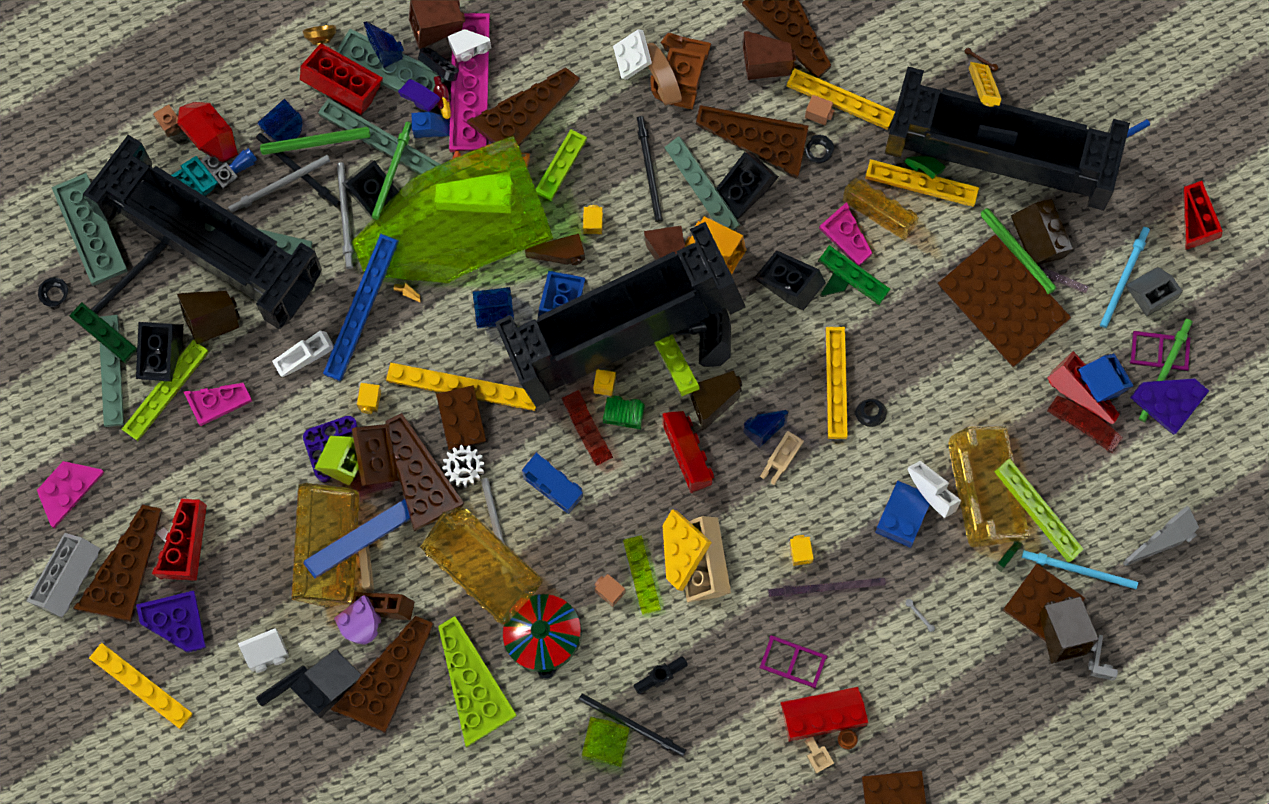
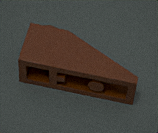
M579 233L524 248L526 257L566 265H578L585 260V253Z
M354 592L352 604L365 595L369 598L375 612L380 614V617L394 620H411L415 601L403 594Z

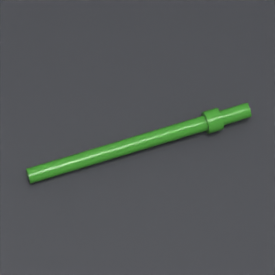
M411 122L405 123L403 131L397 139L398 145L374 208L373 219L378 220L404 147L408 145L410 139Z
M1185 319L1181 330L1177 332L1174 338L1176 341L1157 381L1166 380L1182 344L1188 338L1187 333L1193 323L1190 319ZM1144 409L1139 420L1146 422L1149 414Z

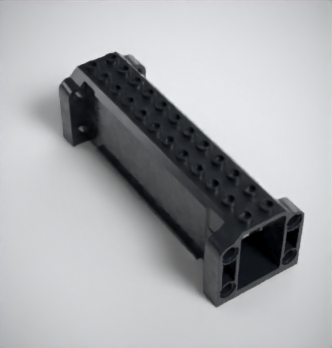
M907 67L885 149L886 155L901 158L903 149L918 152L925 156L1057 190L1089 196L1087 207L1105 210L1114 191L1130 126L1129 122L1113 119L1108 132L1092 128L1087 129L1085 124L1000 103V106L994 105L989 107L984 105L979 97L944 88L941 92L939 89L923 86L921 81L924 70ZM984 125L1018 132L1013 152L1010 153L975 144L979 126Z
M129 134L83 193L93 212L110 222L118 214H122L139 228L257 301L256 305L263 319L277 329H281L286 322L293 318L313 290L321 274L322 267L313 249L301 242L292 255L276 245V240L157 166L152 168V161L143 144ZM205 223L211 225L215 229L212 231L206 230Z
M706 222L690 229L695 243L676 251L677 254L671 252L538 316L537 321L534 319L518 327L512 316L509 315L495 322L520 384L536 407L552 400L550 391L569 384L668 337L722 309L727 308L731 315L746 308Z

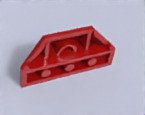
M192 102L179 107L177 124L200 151L218 158L221 162L233 159L238 155L231 127L211 103Z

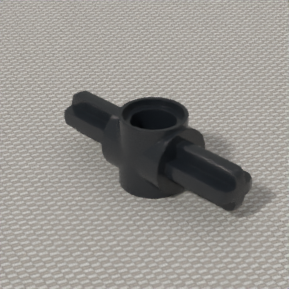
M681 656L667 665L663 663L662 665L655 666L653 670L648 672L649 676L633 685L634 689L638 694H642L654 686L658 688L667 684L668 681L674 678L673 675L688 666L686 659ZM658 671H663L667 676L665 679L659 680L655 677V674Z

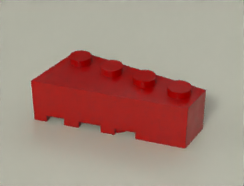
M200 499L180 500L172 521L173 525L170 532L167 533L166 543L163 550L160 551L158 563L152 572L157 578L197 581L207 505Z

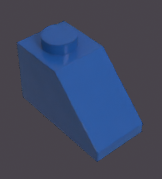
M432 112L411 113L414 138L450 136V118L444 119L442 115Z

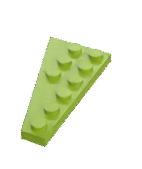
M454 616L439 625L438 628L465 747L467 748L514 719L517 715L459 621Z

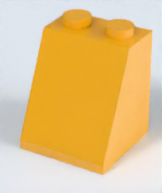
M704 216L701 222L698 221L695 226L706 222L732 275L746 252L744 237L742 234ZM693 236L687 238L685 247L695 243Z

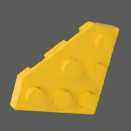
M672 509L663 524L666 579L677 590L683 591L712 542L680 512Z

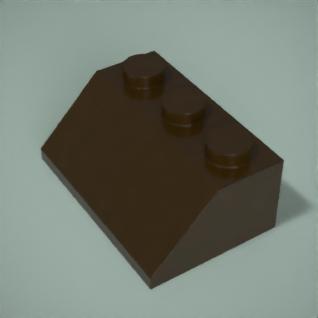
M1052 199L1036 202L1011 215L1025 251L1037 265L1065 258L1073 250Z

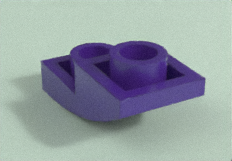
M411 79L398 91L401 97L413 101L416 107L428 112L440 100V97L434 92Z

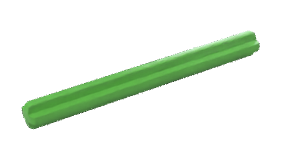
M362 127L265 143L260 145V151L262 155L364 139L370 137L369 127Z
M989 208L984 209L981 212V217L1039 281L1047 294L1054 292L1056 286L992 211Z

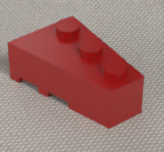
M1203 181L1185 186L1183 190L1185 250L1220 239L1223 230Z

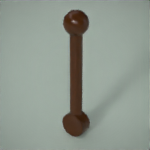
M968 47L964 50L965 54H970L988 65L992 71L998 70L997 64L989 63L972 52L971 48Z

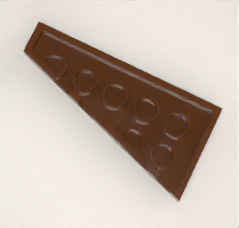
M744 0L742 2V6L777 40L791 43V50H795L796 59L814 77L820 78L831 68V63L822 46H820L799 0Z
M565 67L547 77L546 80L538 84L535 83L531 88L520 91L498 103L492 109L481 112L479 116L468 119L467 124L511 156L579 83L580 78Z
M699 105L696 119L697 126L746 152L753 153L757 158L798 179L809 128L808 125Z
M400 413L386 420L385 424L389 425L396 468L414 532L463 507L464 502L404 415Z
M147 505L140 507L130 522V526L124 535L120 537L118 544L110 552L96 573L94 580L84 591L80 601L74 606V610L132 622L163 511L161 508Z
M415 616L331 710L386 733L434 623Z

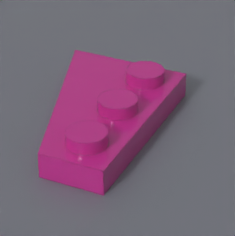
M847 202L819 226V229L858 266H861L872 256V251L860 232Z
M244 383L184 392L200 426L252 402Z

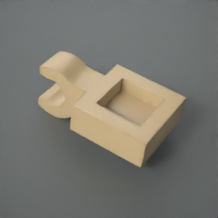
M813 737L804 741L811 752L806 757L816 774L834 764L825 746L818 748Z

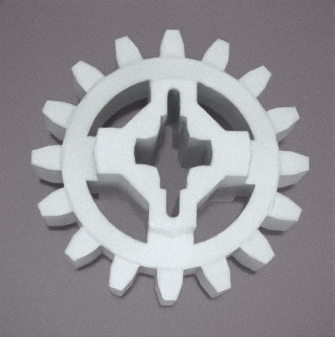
M460 445V450L458 451L455 447L453 448V454L447 452L449 459H443L446 466H443L442 469L443 471H448L444 475L446 478L451 477L449 480L451 484L456 482V486L459 487L462 483L467 488V483L474 485L475 479L481 480L479 474H484V470L481 467H484L485 464L484 462H479L483 458L482 455L476 456L478 454L477 449L471 451V447L468 446L465 450ZM474 460L476 461V470L472 467ZM452 463L455 465V469L453 470V471H454L453 473H452V471H451V464H452ZM461 464H462V465H465V464H466V465H467V468L465 469V468L463 467V468L461 469V468H460V465H461Z

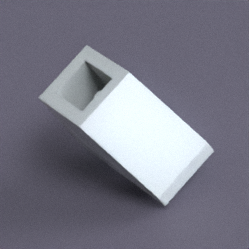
M465 29L448 36L449 45L457 62L468 61L472 56L484 54L491 49L489 37Z

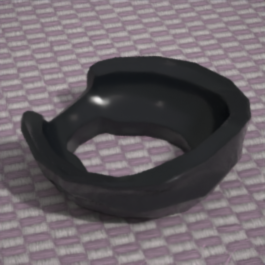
M821 134L814 135L806 148H804V151L811 162L820 164L832 157L834 144L827 136ZM813 144L823 145L826 149V154L821 158H817L811 153L810 147Z
M56 277L46 279L40 284L38 289L39 300L49 307L60 305L68 295L67 284L63 279ZM57 287L61 289L64 295L60 301H51L48 298L47 293L51 288Z
M870 398L858 404L855 415L862 425L875 427L885 421L887 409L879 400ZM875 402L879 408L876 416L865 414L864 407L866 403Z

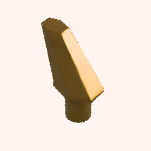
M404 282V285H394V291L403 292L402 295L421 302V295L407 282Z

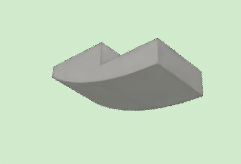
M207 155L201 160L222 188H225L238 178L229 165L219 161L218 158Z

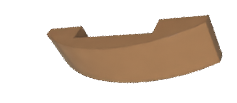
M654 43L647 44L652 64L648 67L659 86L657 92L664 105L681 102L682 97L669 62Z

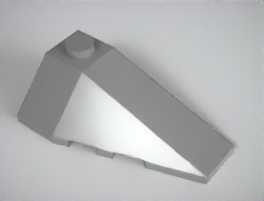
M1188 506L1183 508L1168 521L1162 530H1158L1148 542H1145L1133 552L1123 564L1127 566L1178 546L1185 540L1188 543L1197 536L1195 532L1199 529V526Z

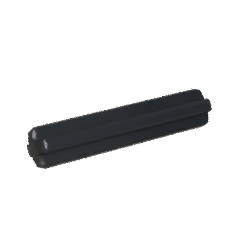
M304 665L258 695L256 700L259 705L264 706L289 689L308 671Z

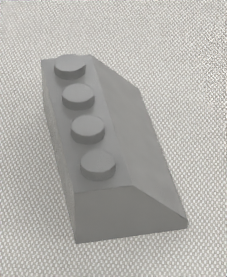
M64 533L27 602L62 618L68 612L73 597L78 594L82 581L88 576L89 568L97 559L100 548L81 537Z

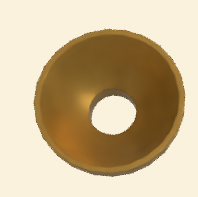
M323 25L304 29L303 34L312 44L330 43V40L335 36L336 26Z

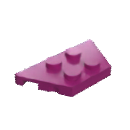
M63 461L37 489L49 523L53 528L63 520L105 473L103 470Z

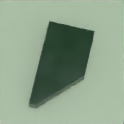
M833 273L820 296L826 297L827 295L845 292L849 283Z
M1018 540L1015 541L998 562L996 569L1002 572L1023 544Z

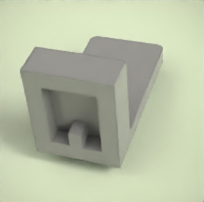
M1098 635L1099 640L1091 649V651H1094L1093 659L1090 658L1088 663V670H1091L1090 676L1114 681L1117 678V669H1113V666L1108 664L1098 666L1103 635Z

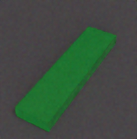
M830 245L818 260L819 263L847 281L851 286L878 305H880L890 291L889 287Z

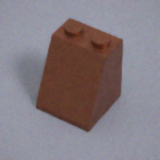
M410 0L408 19L419 49L462 31L465 16L463 11L460 12L459 0Z
M744 31L743 52L747 80L792 74V69L795 68L796 54L795 50H791V43Z
M681 225L644 231L646 247L655 260L671 252L677 254L676 251L685 247Z

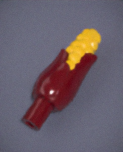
M436 76L434 77L435 87L433 92L440 97L437 104L443 118L449 119L451 117L449 92L442 83L441 77Z

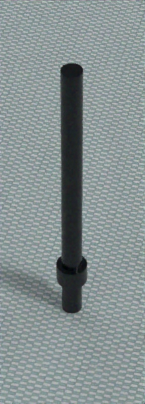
M638 116V139L641 140L655 222L662 221V214L648 142L649 132L646 129L644 116Z
M262 133L256 136V139L262 144L271 143ZM284 152L273 153L294 172L301 169ZM309 174L301 177L318 192L321 198L327 199L335 207L340 204V201L331 194V191L326 186L319 184Z
M161 241L152 251H148L144 258L91 310L96 314L102 310L149 263L152 264L157 259L156 256L166 248V245Z
M583 693L580 695L579 701L660 744L661 748L667 751L671 750L682 757L685 755L687 750L673 743L674 740L656 734Z

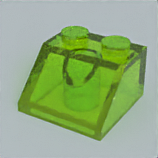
M590 717L581 755L582 759L621 767L630 728L609 720Z

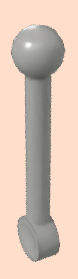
M907 599L905 602L906 606L911 607L927 626L929 632H934L935 626L930 625L913 605V600Z

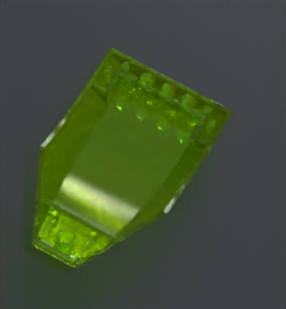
M514 136L451 159L408 181L382 209L379 219H372L352 240V244L363 273L367 268L380 234L399 241L384 278L448 284L497 260L553 239L520 148Z

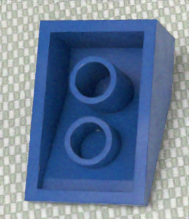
M548 271L538 316L582 296L585 278Z
M897 481L875 533L911 548L930 504L917 488Z

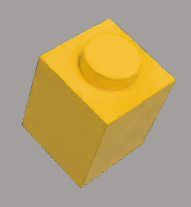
M597 205L584 207L583 234H602L603 207Z
M596 370L593 386L594 393L613 396L616 372Z
M360 383L357 407L362 413L372 414V412H378L381 396L380 385Z
M796 535L793 539H790L789 545L793 566L813 563L810 536Z

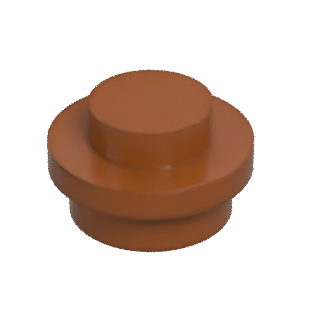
M845 729L839 733L838 744L840 747L849 750L856 746L858 737L854 731Z

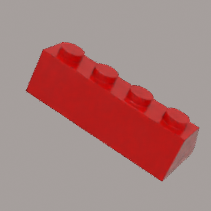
M322 43L300 66V81L361 115L372 103L383 81V77Z
M684 411L663 413L662 425L690 493L711 486L714 474L711 467L707 468L705 461H707L704 450L700 451L698 447L700 441L697 433L693 434L691 430L693 424L690 417L686 416Z
M858 687L780 702L789 741L863 727L868 724L864 702Z

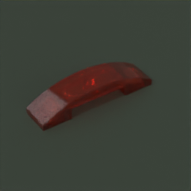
M579 390L562 397L561 399L595 466L612 459L613 456L595 425Z
M1056 396L1047 412L1059 420H1065L1096 440L1098 445L1110 453H1113L1123 438L1100 418L1063 397Z

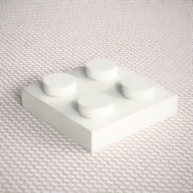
M636 30L613 46L622 79H629L652 64L643 30Z

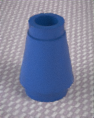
M249 148L243 149L229 166L237 174L254 165L258 159Z

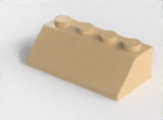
M701 516L689 521L712 543L685 586L687 602L719 598L730 594L731 590L718 517Z

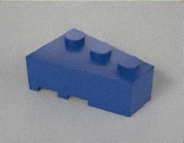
M537 452L522 469L523 479L567 514L583 498L582 488L575 482L571 483L565 474L556 470Z

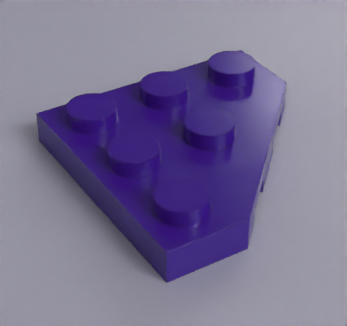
M1195 378L1151 381L1141 383L1130 398L1165 429L1175 435L1209 390Z
M195 591L136 605L140 624L187 653L207 648Z

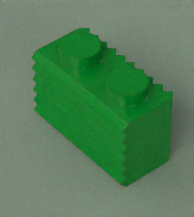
M620 396L607 397L603 423L641 430L645 404L641 403L642 401L638 399H630L628 401L623 400Z

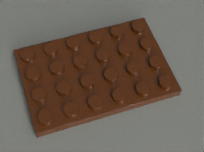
M996 234L938 282L940 288L1012 368L1071 320V316L1050 294H1047L1045 288Z

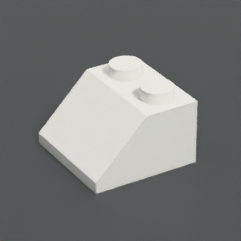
M276 628L238 643L252 672L256 671V673L265 671L268 665L273 663L274 665L282 664L289 657L283 639Z

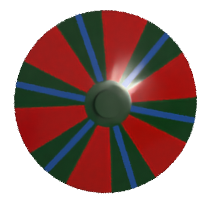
M549 594L534 595L520 601L508 614L503 627V642L510 657L519 666L534 672H548L565 665L578 650L582 636L581 623L573 607L562 598Z

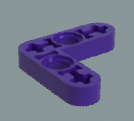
M344 416L312 427L303 434V441L314 474L321 482H327L332 477L328 475L323 477L319 475L320 471L314 469L318 460L313 459V453L315 451H323L324 443H327L330 437L325 434V430L328 427L335 428L336 432L333 436L353 434L352 428L358 426L355 418L352 416ZM346 421L354 423L351 425V429L343 427L346 425ZM336 424H339L340 427H343L341 428V433H339V429ZM319 430H321L324 439H321L320 436H317L319 435ZM313 433L314 436H317L314 438V442L307 440L310 437L309 434Z

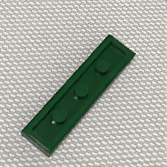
M83 302L69 315L72 320L125 364L137 352V347Z

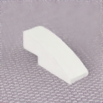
M320 330L306 341L301 340L272 362L280 376L284 377L333 350L334 344L327 332Z
M921 461L908 467L907 470L918 490L939 514L946 518L957 511L961 500L947 490L949 483Z

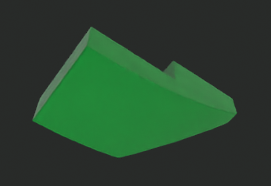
M908 157L905 160V163L914 171L921 169L932 179L940 175L946 168L933 157Z

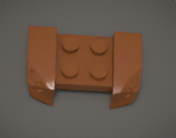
M667 33L662 39L661 44L664 50L668 51L667 61L675 75L682 97L681 102L671 105L693 110L697 97V87L705 60H707L711 43ZM651 75V91L656 99L662 101L657 92L659 86Z

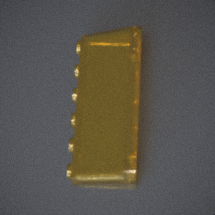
M968 426L952 435L948 446L958 496L961 500L960 505L969 545L971 547H984L1022 541L1029 538L1025 509L994 472L1009 458L1014 463L1007 427Z
M311 483L298 484L292 600L322 607L345 605L352 601L355 587L356 554L317 578L312 576L303 563L304 560L358 528L359 493L357 490Z
M462 507L443 512L420 546L425 554L438 564L440 569L446 571L455 583L461 585L469 596L478 601L480 606L487 610L502 625L511 620L542 584V579L470 511Z

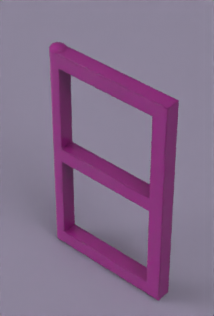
M1133 331L1130 364L1163 368V340H1175V336ZM1137 336L1159 338L1157 363L1135 360ZM1191 338L1186 340L1184 366L1172 365L1171 369L1189 370Z
M770 635V640L759 668L816 688L827 655ZM773 640L796 648L787 673L765 666ZM799 650L822 658L813 683L791 675Z

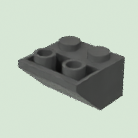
M1159 267L1126 284V288L1146 317L1177 300L1183 292L1173 276Z

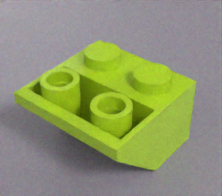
M330 436L314 469L350 485L359 468L353 437Z

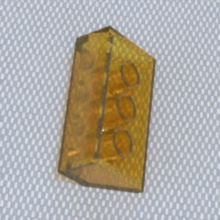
M855 178L845 187L842 202H847L850 207L905 241L917 225L919 217H917L914 211L906 210L898 201L890 200L882 191L871 188L866 181Z

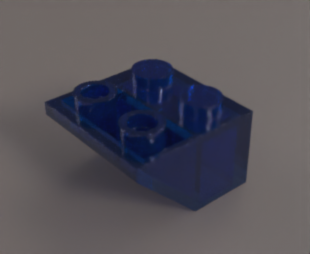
M510 287L473 292L477 329L495 327V322L509 315L514 320Z

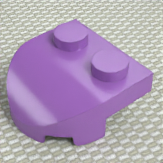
M365 595L334 618L341 634L346 639L363 645L371 642L378 635V624H381L380 614L375 612L369 598Z

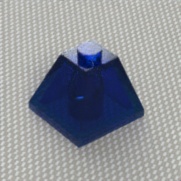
M368 21L363 22L367 38L383 68L403 59L402 52L404 48L400 41L396 42L393 35Z
M782 410L758 414L754 418L750 417L744 423L743 433L760 448L787 423L789 412Z

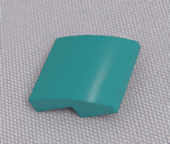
M197 156L182 164L181 169L172 174L173 177L204 196L209 194L218 185L217 180Z

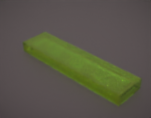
M642 535L624 539L623 544L642 615L661 611Z

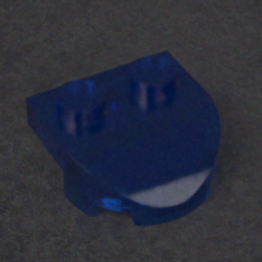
M285 98L256 123L275 142L295 139L302 131L301 115L293 109Z

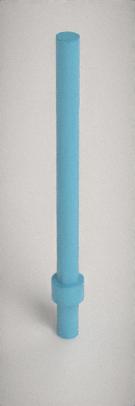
M1143 227L1138 239H1135L1134 249L1100 323L1101 327L1107 328L1140 252L1144 250L1145 240L1150 231L1147 227Z
M1023 550L1022 558L1036 561L1039 565L1054 566L1132 589H1137L1138 586L1137 581L1047 557V554L1040 552L1036 554Z

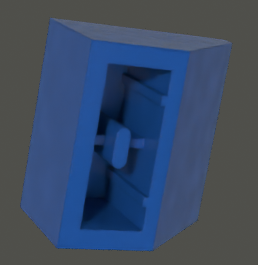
M1114 353L1104 355L1078 369L1082 380L1088 385L1091 394L1097 402L1117 398L1134 386Z

